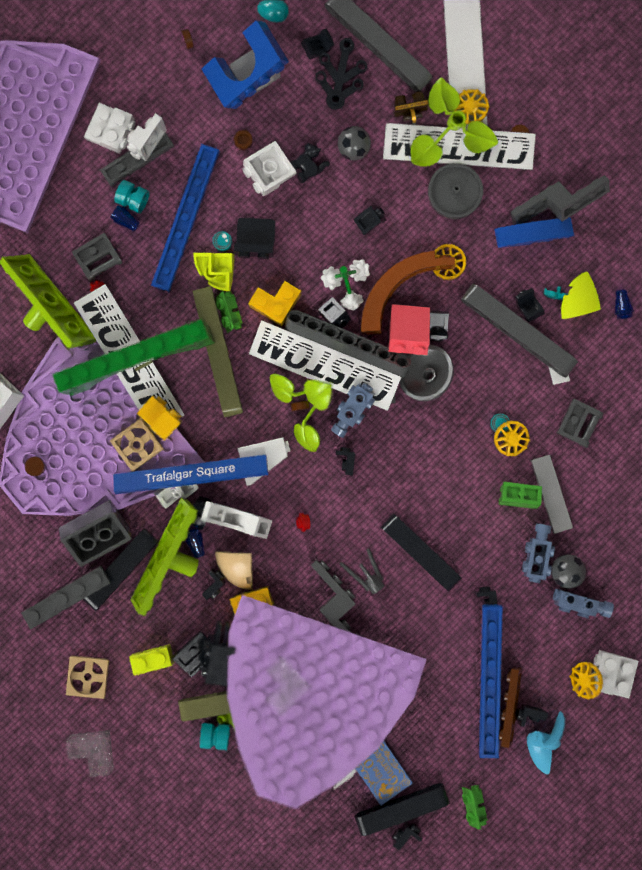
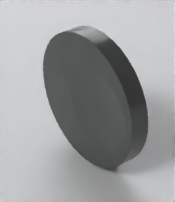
M452 163L441 167L433 174L428 186V199L432 208L439 215L448 219H462L471 215L478 208L483 197V184L479 175L472 168L464 164Z

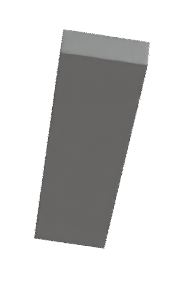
M550 455L530 460L538 486H542V499L553 533L572 529L573 526Z

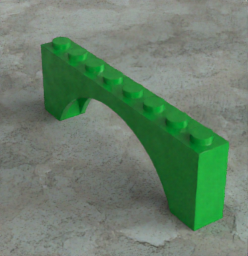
M200 319L52 375L58 392L73 396L87 391L102 380L129 368L165 356L198 350L215 342L209 325Z

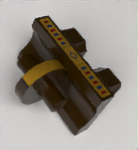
M422 91L412 94L413 102L406 103L405 95L396 96L393 110L394 118L403 116V121L410 120L411 125H416V119L422 118V112L428 110V99L425 100Z

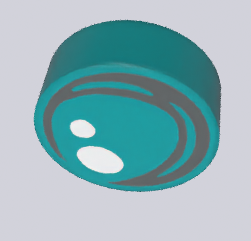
M224 231L216 233L213 237L214 247L222 252L229 250L232 246L231 236Z
M496 414L490 420V427L496 432L501 424L510 420L505 414ZM507 426L502 428L504 431L508 430Z

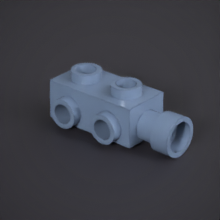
M359 383L357 386L353 385L347 393L350 397L346 402L342 401L337 408L339 413L336 417L340 420L331 428L332 432L344 438L349 426L353 427L355 423L358 425L365 417L362 414L365 408L370 409L375 402L373 398L375 393L372 392L373 388L366 383L361 385ZM357 395L363 396L362 402L357 400ZM347 411L353 413L351 418L346 415Z
M536 523V539L530 538V541L526 543L525 553H527V559L523 561L522 572H524L525 577H529L530 582L540 583L541 580H546V576L550 577L552 567L548 564L549 558L554 556L555 547L547 539L548 533H551L552 526ZM537 545L541 547V551L538 553L535 551ZM534 564L538 566L537 571H532Z
M555 589L553 594L554 604L559 606V610L567 613L574 610L578 612V616L589 618V615L596 617V614L600 613L601 616L610 618L613 612L614 604L608 601L601 602L560 589Z

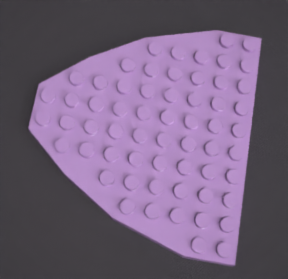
M0 41L1 223L26 233L29 232L100 63L98 57L65 44Z
M58 337L22 390L24 397L17 405L6 437L0 471V487L22 514L79 515L85 514L108 500H111L117 510L154 497V492L158 490L124 494L114 493L113 474L132 471L110 440L141 418L137 414L139 411L117 374L102 380L89 390L73 396L58 392L52 374L105 355L97 341L93 344L68 349ZM140 428L131 430L139 438L147 433L144 429ZM176 428L166 440H163L158 434L154 433V436L164 450L135 471L204 463V460ZM125 435L121 440V450L129 446V441ZM152 439L145 443L144 446L147 453L151 454L154 448ZM135 441L133 447L138 449L140 442ZM135 452L127 457L134 462L142 460L139 454ZM31 457H39L45 462V471L39 476H31L25 471V462Z
M242 595L229 630L228 645L236 649L235 654L228 656L227 698L238 747L257 796L296 809L341 781L379 748L414 699L426 659Z

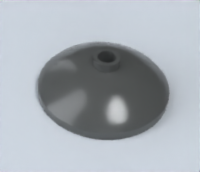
M429 345L427 355H407L411 359V364L406 377L400 379V386L405 394L417 401H431L440 397L449 388L454 375V365L449 354L438 346Z

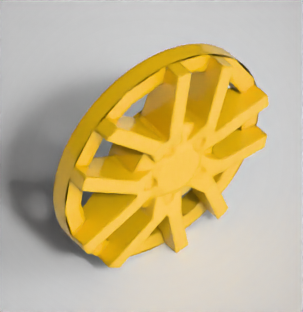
M478 89L463 90L459 94L462 104L458 105L454 111L464 108L462 112L467 114L466 124L472 121L481 122L489 111V102L485 94ZM465 95L467 100L465 101L461 97ZM476 95H480L479 99L475 100ZM476 113L482 115L480 118L476 119ZM469 115H474V120L470 121Z
M452 244L439 246L435 250V258H439L440 255H436L439 250H441L442 255H450L451 257L461 254L462 259H455V268L460 272L456 274L453 269L446 270L444 276L439 274L441 270L433 272L443 280H452L459 277L466 267L464 252ZM444 248H449V254H445ZM452 248L458 252L452 255ZM463 262L462 268L457 263ZM450 271L453 276L448 277L446 275Z
M518 421L504 422L497 428L494 435V444L497 450L506 456H517L527 449L530 442L527 428ZM510 424H516L513 430ZM507 426L509 431L505 432L502 428ZM501 431L504 436L498 438V434ZM504 440L503 444H498V441ZM520 440H525L524 445L519 443ZM511 447H513V453H510Z
M581 662L572 668L570 675L573 686L572 690L578 694L577 696L584 699L597 697L603 688V678L599 669L590 662ZM598 676L599 681H595L594 677Z

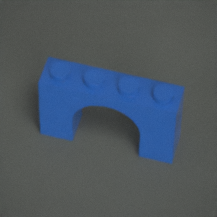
M256 20L242 32L255 54V67L247 79L239 81L223 58L214 57L202 68L203 73L225 108L236 109L240 107L245 98L254 95L258 87L267 84L270 81V77L281 72L289 62L266 22Z

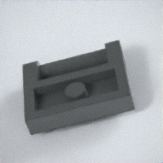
M105 233L72 251L90 282L95 280L96 276L116 264L119 266L123 263ZM108 254H111L113 257L91 271L88 266Z
M572 399L556 434L588 448L590 444L589 439L604 413L576 399ZM589 413L592 415V418L582 438H580L578 434Z

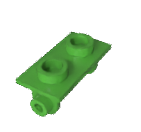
M231 291L221 292L216 297V306L221 312L223 327L226 328L227 333L234 328L235 330L241 329L243 322L239 311L232 312V309L238 308L234 294Z
M473 785L471 789L462 787V799L467 810L466 819L470 826L480 830L481 826H485L486 821H488L485 806L478 807V804L484 802L482 789L479 788V785Z

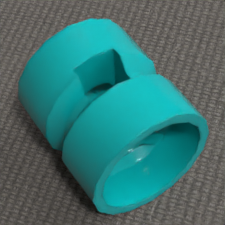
M123 180L117 188L114 201L124 207L128 205L130 210L140 214L148 202L150 192L140 186L135 188V184Z
M202 723L200 749H211L215 746L217 750L227 751L230 725L219 724L215 727L211 723Z

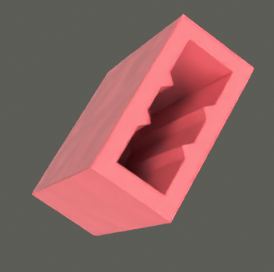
M392 304L388 352L427 355L430 342V307Z

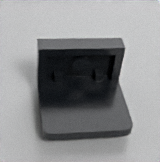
M239 218L237 221L236 243H234L235 255L239 258L258 257V259L264 260L274 258L275 221L273 219Z

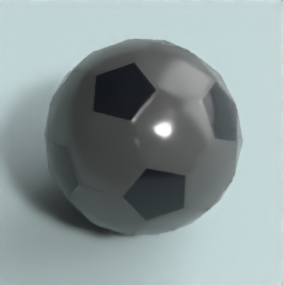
M359 126L347 127L338 137V150L348 160L357 161L363 159L370 151L371 138L364 128Z
M564 554L553 562L551 574L553 580L559 586L572 589L581 585L585 580L586 567L579 557L572 554Z

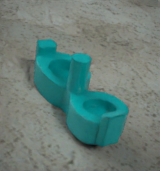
M558 286L557 292L544 288L543 295L551 299L563 300L564 295H568V293L560 294L561 287Z

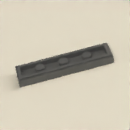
M165 132L147 161L142 158L140 160L134 158L130 154L131 151H128L100 169V171L112 187L173 148L174 144Z

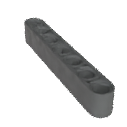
M328 0L324 4L326 10L415 92H420L432 80L430 72L352 0Z
M472 284L461 298L465 305L559 375L567 378L578 363L572 355L476 284Z
M291 310L287 314L286 331L400 376L401 379L406 377L411 364V359L407 355L388 352L389 348L301 311Z

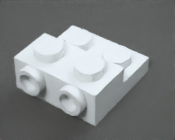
M99 103L84 138L120 154L121 150L127 146V137L129 132L135 127V119L130 113Z
M155 114L153 118L150 117L147 120L145 130L137 126L135 130L133 129L129 133L127 149L131 151L130 154L138 160L142 158L147 161L167 131L162 117Z
M276 141L243 161L244 167L242 170L245 176L252 178L255 191L258 194L262 193L263 196L279 188L280 184L296 175L295 169Z
M599 650L598 654L594 657L593 664L599 669L603 678L601 692L629 698L638 660ZM595 676V681H599L598 676Z

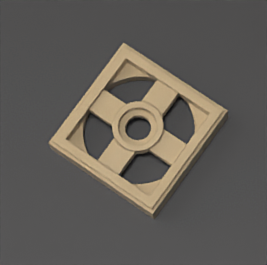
M142 418L110 440L132 472L164 450ZM140 428L144 429L147 433L139 438L131 430ZM125 435L129 441V446L121 450V440ZM152 439L154 448L152 453L148 454L144 446L145 443ZM135 441L140 442L138 449L133 447ZM135 452L139 454L142 460L134 462L127 457Z
M71 655L66 695L105 699L109 659ZM86 661L84 671H74L75 665ZM94 662L101 667L103 674L95 673L93 670ZM86 673L91 674V680L84 678ZM73 679L82 681V691L74 688L72 684ZM93 682H103L98 691L91 692V684Z

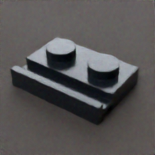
M201 630L172 656V659L191 678L199 671L201 658L204 659L205 654L203 643L204 640H208V637Z

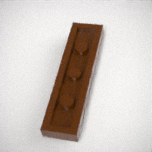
M513 667L511 671H508L507 675L509 690H506L504 696L507 706L506 710L504 709L502 713L504 729H501L499 734V740L502 741L501 747L510 748L513 745L523 669L520 667Z

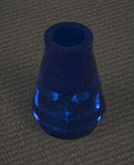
M119 205L110 216L114 223L133 232L140 224L125 207H120Z
M627 290L616 291L615 315H617V319L632 317L634 309Z
M199 528L189 530L185 542L192 551L194 558L204 556L202 532L199 531Z

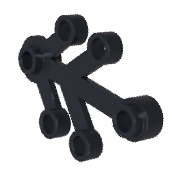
M344 38L340 41L339 50L341 58L338 72L330 62V55L328 53H322L319 56L320 65L325 67L335 82L334 90L326 81L327 76L323 71L316 73L315 81L321 85L327 94L326 103L332 110L341 109L345 104V99L355 92L362 91L364 86L363 81L357 78L353 81L352 86L342 91L343 84L367 71V63L364 60H360L357 62L356 67L345 73L348 57L354 51V42L350 38ZM349 43L350 47H344V44ZM323 57L328 58V61L323 62L321 59ZM359 65H364L365 68H364V69H359L358 66H359ZM322 75L324 79L319 80L317 77ZM355 83H360L361 87L357 88L354 85ZM337 97L339 101L333 102L332 99Z

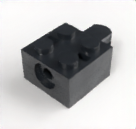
M217 620L214 634H208V640H204L203 651H205L204 659L201 658L199 670H201V676L204 678L205 684L228 686V656L235 654L236 649L228 645L229 622H224L222 629V621Z

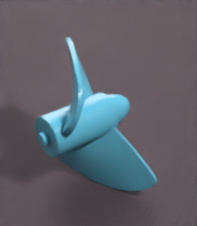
M561 711L557 716L551 734L535 731L527 736L530 756L537 768L545 774L550 773L552 750L559 748L561 745L560 740L565 728V716Z

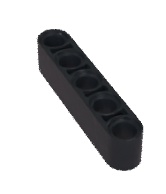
M394 513L383 523L381 528L448 592L462 579Z
M144 528L106 569L105 572L111 583L82 600L93 610L97 611L157 545L159 540Z
M437 783L390 800L383 805H377L358 812L354 818L360 835L367 836L444 808L450 804L444 784Z

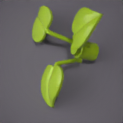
M442 77L433 85L428 102L429 107L434 113L441 114L445 112L446 115H450L447 120L448 127L435 142L428 135H420L415 138L411 145V162L421 167L437 163L442 156V149L437 144L449 130L457 131L461 127L463 133L467 134L464 137V145L472 153H483L498 144L497 137L493 131L482 122L472 121L466 130L465 114L462 111H454L460 103V96L457 90Z
M271 374V388L274 395L280 401L289 403L293 397L306 394L307 400L314 405L302 421V424L297 423L294 426V435L302 447L311 452H317L320 445L319 434L312 426L306 425L315 409L325 410L329 406L332 396V383L311 379L305 383L304 391L295 393L293 392L294 385L288 378L279 374Z

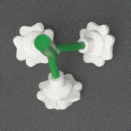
M361 259L359 261L353 260V264L349 266L351 271H348L345 266L340 267V272L339 269H334L333 266L324 269V275L321 276L324 286L333 290L335 287L341 286L340 281L344 279L347 292L345 298L341 300L342 307L348 310H356L363 303V297L351 290L348 278L350 275L354 277L356 282L360 280L366 281L370 275L369 264L365 263L364 259Z

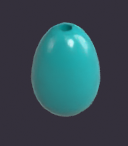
M263 0L258 4L257 11L264 19L279 23L287 19L289 8L283 0Z

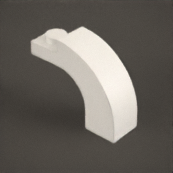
M206 501L201 517L202 521L229 527L267 539L272 520L208 501Z

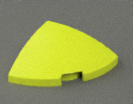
M193 253L195 266L200 276H204L209 281L208 284L216 289L231 291L234 254Z
M581 273L570 283L569 286L572 288L569 290L568 295L563 297L561 307L562 319L601 310L598 294L589 273Z

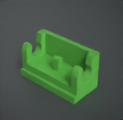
M503 482L500 488L501 497L499 498V505L537 509L541 506L542 486Z

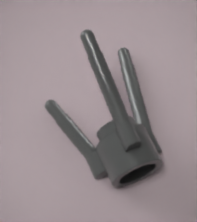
M370 549L366 551L376 575H370L363 564L359 565L367 577L366 583L343 562H340V566L356 579L366 591L370 590L372 594H375L385 586L382 582L384 578L378 570Z

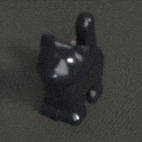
M307 143L304 146V152L294 161H290L295 170L298 168L302 170L297 176L301 184L308 179L316 177L323 172L325 167L330 166L329 161H323L317 166L312 160L319 155L322 149L318 148L317 145Z

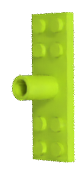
M30 254L1 258L0 264L5 272L9 274L17 287L22 290L33 304L23 318L26 327L33 331H39L47 321L51 329L55 331L68 349L96 342L87 324Z
M181 497L130 599L140 615L145 616L147 610L149 611L152 608L153 598L161 590L162 580L168 569L192 577L198 568V559L177 551L181 542L187 538L190 524L194 523L197 517V510L187 499Z

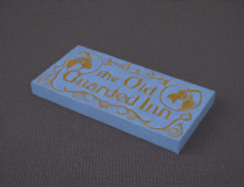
M385 741L356 767V770L380 805H383L413 784Z

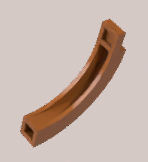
M429 251L408 257L391 267L377 281L367 298L361 321L362 334H382V318L385 307L392 294L404 282L424 272L455 269V257L441 255L439 258H435V251Z

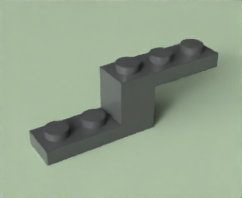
M603 175L599 179L592 181L585 188L578 190L574 195H571L558 181L511 211L512 223L514 225L523 224L547 208L563 222L610 192L609 179Z
M316 559L311 566L336 593L320 607V611L335 628L352 633L349 630L351 626L345 619L341 621L340 618L356 604L353 600L356 597L349 589L345 591L340 586L342 581L336 575L332 577L328 572L330 568L323 560L319 562Z
M100 566L21 612L31 630L107 586L111 581L103 567Z

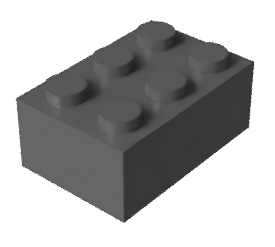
M111 500L59 527L61 542L80 567L132 539L130 527Z

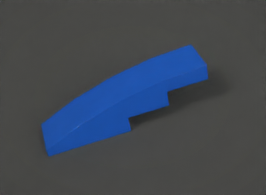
M571 217L563 222L559 219H550L494 229L498 248L531 245L537 242H548L554 239L571 238L574 236Z

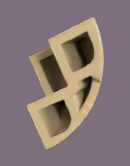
M215 551L216 562L222 575L239 588L253 590L252 553Z

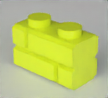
M170 644L144 650L143 652H136L129 656L134 676L170 667L175 663L172 659L173 653Z

